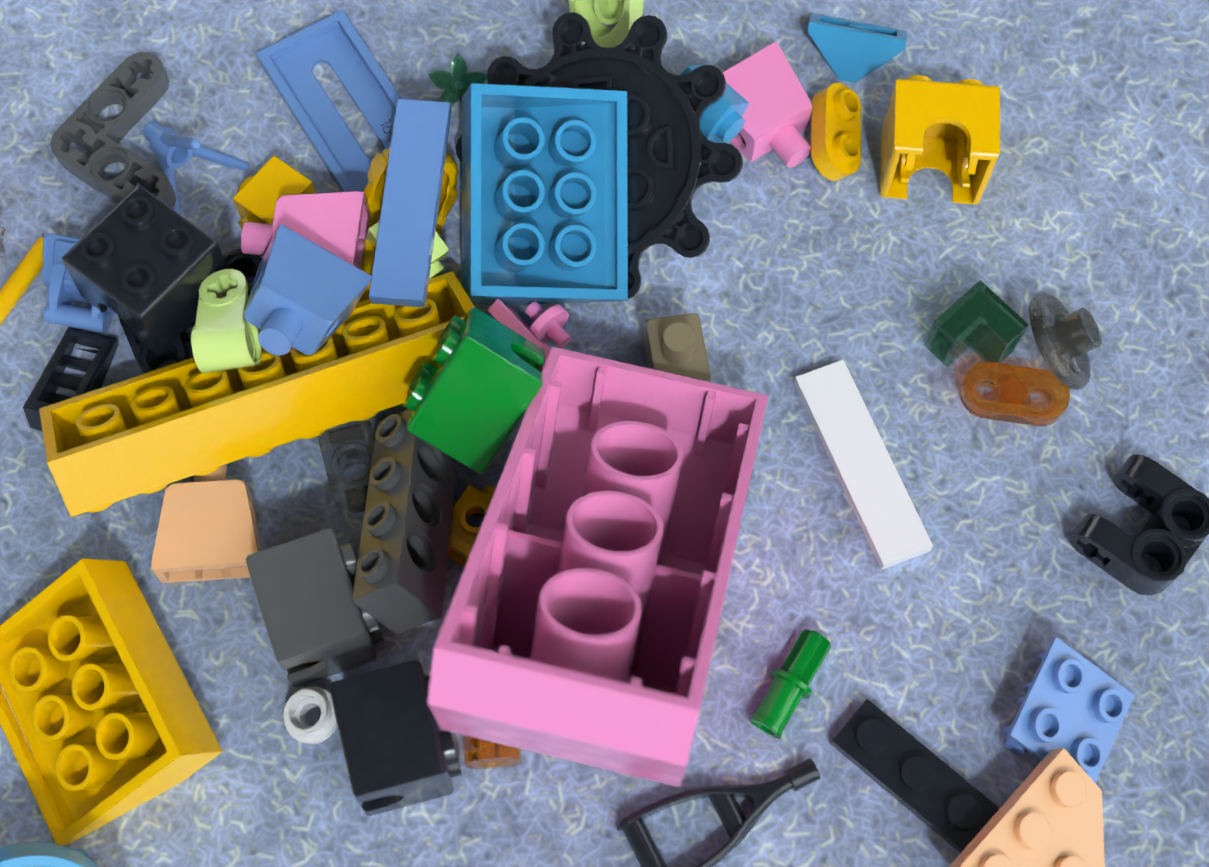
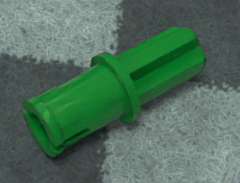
M805 629L801 632L780 670L773 669L770 677L773 682L755 713L749 718V722L776 739L781 738L784 728L802 697L809 698L812 692L809 685L831 648L829 640L814 630Z

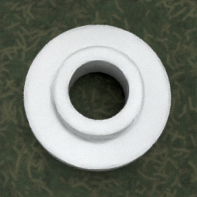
M311 686L297 691L288 699L284 708V724L288 733L294 739L305 744H317L325 741L334 733L337 728V722L329 691ZM313 707H319L321 716L315 725L308 726L305 720L306 713Z

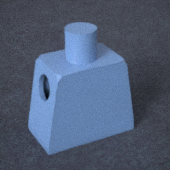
M280 224L259 263L243 315L247 322L261 329L258 341L267 352L273 355H285L293 347L306 355H314L350 316L373 276Z

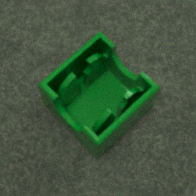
M473 307L468 311L463 320L456 315L451 318L437 342L440 346L433 357V360L436 361L435 364L432 365L426 360L423 362L408 387L411 391L403 406L411 410L407 423V430L477 473L482 474L487 470L541 389L543 373L537 370L539 365L543 366L545 352L536 344Z

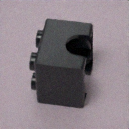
M137 185L61 258L80 296L102 313L108 310V307L113 310L130 327L136 339L157 356L196 319L201 283L214 272L227 269L217 242L141 185Z
M418 660L333 681L329 685L352 792L356 800L362 802V809L367 816L450 795L454 791L451 778L462 775L451 732L439 730L438 722L428 705L431 675H424L422 665Z

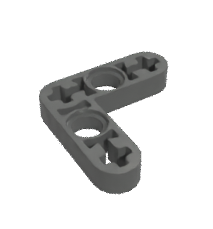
M139 52L125 59L56 130L50 145L59 163L67 171L115 203L119 204L139 182L143 188L152 194L158 191L159 193L155 197L173 209L176 203V194L167 176L158 168L118 144L168 90L169 78L167 72L156 55L149 52ZM139 73L145 76L150 73L152 74L148 80L141 77L137 80L135 79V76ZM133 93L134 96L129 98L128 95ZM117 104L123 106L121 113L116 118L111 120L99 119L100 113L107 106ZM73 142L77 145L84 143L91 156L88 159L77 148L69 150L67 147ZM115 162L126 164L123 173L113 179L101 178L102 171L109 164Z

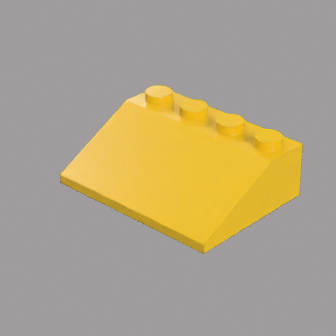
M82 558L0 625V684L3 688L2 691L0 687V725L57 845L65 847L185 781L223 752L126 561Z

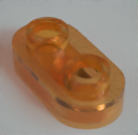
M982 362L974 365L967 372L960 387V399L964 407L971 414L980 418L1032 426H1048L1059 420L1070 401V391L1066 382L1058 374L1049 370L995 362ZM983 386L991 388L995 393V398L992 400L983 399L978 394V388ZM1034 394L1044 396L1048 406L1044 408L1035 406L1031 402L1030 396Z

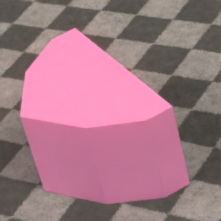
M551 347L542 370L543 385L527 408L434 645L428 705L441 730L681 787L700 711L769 395Z

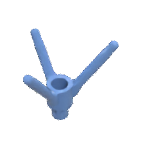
M157 121L147 123L143 129L144 137L150 141L151 150L158 156L157 161L161 171L167 176L175 191L176 203L173 210L181 215L174 171L176 168L184 166L191 157L197 156L244 171L249 169L248 162L202 147L199 140L180 136L173 128L163 127Z

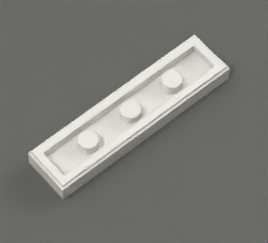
M844 360L796 376L794 385L881 570L931 551L933 544Z

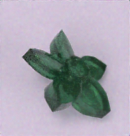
M458 53L450 64V72L438 70L428 74L434 85L445 89L440 97V102H450L452 107L458 99L462 103V97L471 83L483 84L487 79V74L479 71L467 73V63L463 56Z

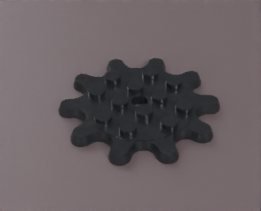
M575 12L566 13L560 16L553 26L554 54L545 66L538 69H529L512 57L502 56L490 64L487 70L488 84L627 91L628 299H630L639 292L641 286L639 262L643 252L650 246L665 244L685 258L698 257L709 246V230L695 216L692 209L693 195L699 187L706 183H726L734 180L740 174L743 166L742 155L736 147L728 143L710 141L703 136L700 129V120L703 112L723 97L726 90V79L724 74L712 65H702L682 76L672 75L667 72L662 65L661 55L668 33L663 21L656 16L646 15L638 18L630 27L627 37L621 44L616 47L605 48L594 42L589 23L582 15ZM462 135L456 144V155L460 162H462Z

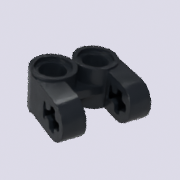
M1133 454L1129 456L1117 472L1114 482L1122 493L1152 513L1143 528L1133 538L1109 520L1095 514H1088L1070 535L1069 541L1077 552L1130 590L1140 595L1152 596L1163 592L1183 573L1189 560L1209 535V498L1156 461L1140 454ZM1172 514L1183 517L1189 523L1191 531L1180 529L1173 522ZM1142 554L1154 557L1160 563L1162 573L1148 569L1142 560Z

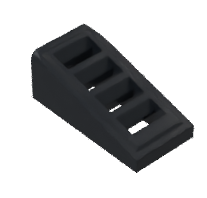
M68 327L23 406L30 428L42 431L39 408L102 388L119 345L116 338ZM75 344L98 349H80L95 353L93 361L71 356ZM68 367L86 372V374L81 378L64 374V371ZM58 386L76 391L73 397L56 393Z

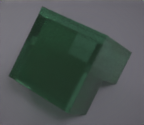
M980 280L934 321L924 346L946 367H949L964 352L971 348L988 365L995 369L1016 350L1029 324Z

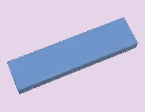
M397 99L372 270L373 277L369 291L371 303L423 308L426 306L452 113L450 102Z

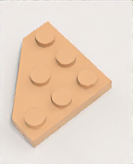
M1064 748L1051 749L949 867H1105L1102 790Z

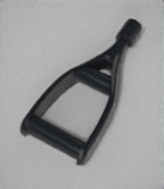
M809 758L785 770V776L773 781L759 784L725 785L687 790L656 801L624 817L617 823V831L623 830L641 867H667L643 819L684 802L709 798L730 837V840L719 851L696 866L714 867L741 843L765 810L777 798L790 789L795 792L820 779V774L814 762ZM734 797H742L751 801L752 810L747 818L744 817Z

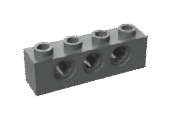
M409 409L392 414L377 423L352 602L396 635L442 617L458 465L456 459L407 430V423L411 413Z

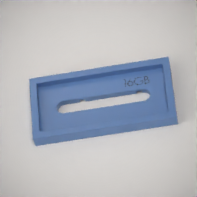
M343 9L256 52V56L341 192H363L369 181L367 177L371 159L366 156L314 76L313 68L318 63H327L331 66L384 149L391 146L397 99L402 98Z

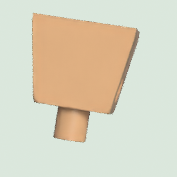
M227 464L210 474L194 475V482L172 483L168 485L164 493L151 560V570L161 583L250 577L246 557L262 551L252 494L246 482L240 479L227 480Z

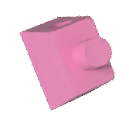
M775 41L722 72L726 83L749 102L743 115L745 119L744 126L729 143L736 147L751 162L774 150L786 166L792 168L803 162L811 153V146L800 133L808 128L812 105L783 51Z
M351 191L281 196L276 201L273 224L244 223L241 233L242 253L264 255L277 229L282 224L362 270L370 219V210L364 192Z

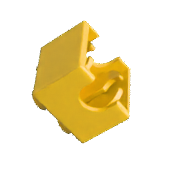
M923 75L896 79L881 130L880 196L883 198L907 199L910 176L917 170L934 168L946 174L952 184V203L978 204L1000 154V87L984 85L981 81L975 79H964L957 83L935 82Z

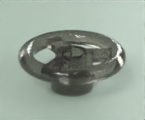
M1047 292L1036 293L1029 303V321L1037 347L1053 375L1064 386L1072 390H1081L1087 386L1091 376L1088 352L1100 347L1102 344L1099 328L1093 316L1086 308L1082 307L1069 313L1061 301ZM1045 309L1054 318V325L1046 320Z

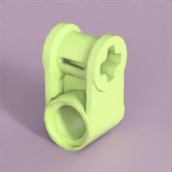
M235 269L216 271L209 275L200 285L196 322L191 332V344L194 360L201 373L206 374L255 366L260 363L261 345L258 341V335L261 329L247 322L243 315L249 298V287L247 279L241 271Z

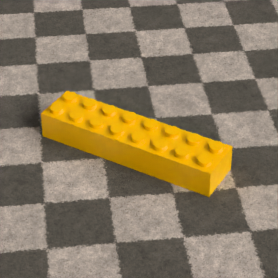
M452 271L429 279L425 308L371 303L370 299L358 302L350 316L314 355H306L293 347L285 355H273L261 347V360L258 365L206 374L201 373L193 357L39 408L47 464L70 516L105 510L114 502L140 493L151 494L158 492L169 483L193 475L210 474L222 465L245 457L265 455L274 447L298 439L315 438L327 429L350 421L370 419L379 411L404 403L411 391L408 387L423 362L426 360L432 365L435 364L436 361L433 360V357L440 346L437 342L451 318L456 315L463 320L474 305Z

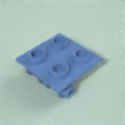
M1053 637L1046 653H1040L1037 658L1039 667L1032 681L1026 682L1023 688L1026 695L1019 697L1016 703L1020 708L1011 726L1004 728L1003 735L1007 738L1003 745L1006 749L1018 755H1025L1028 750L1041 760L1044 759L1051 749L1064 748L1096 783L1135 695L1059 638Z

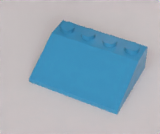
M470 84L462 97L461 285L473 304H493L497 299H500L505 305H527L535 301L539 304L628 300L627 91Z

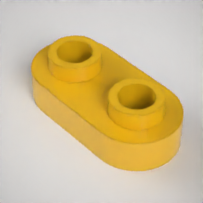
M833 83L818 91L812 100L811 156L820 174L830 181H839L854 174L859 169L861 163L862 105L858 95L842 83Z

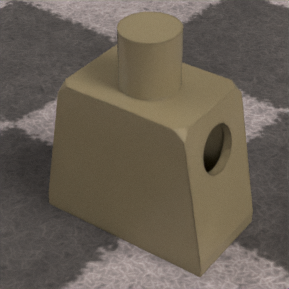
M682 314L645 321L641 336L645 368L711 382L699 314Z

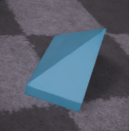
M811 13L807 32L838 79L852 83L857 82L903 52L907 42V31L816 13Z

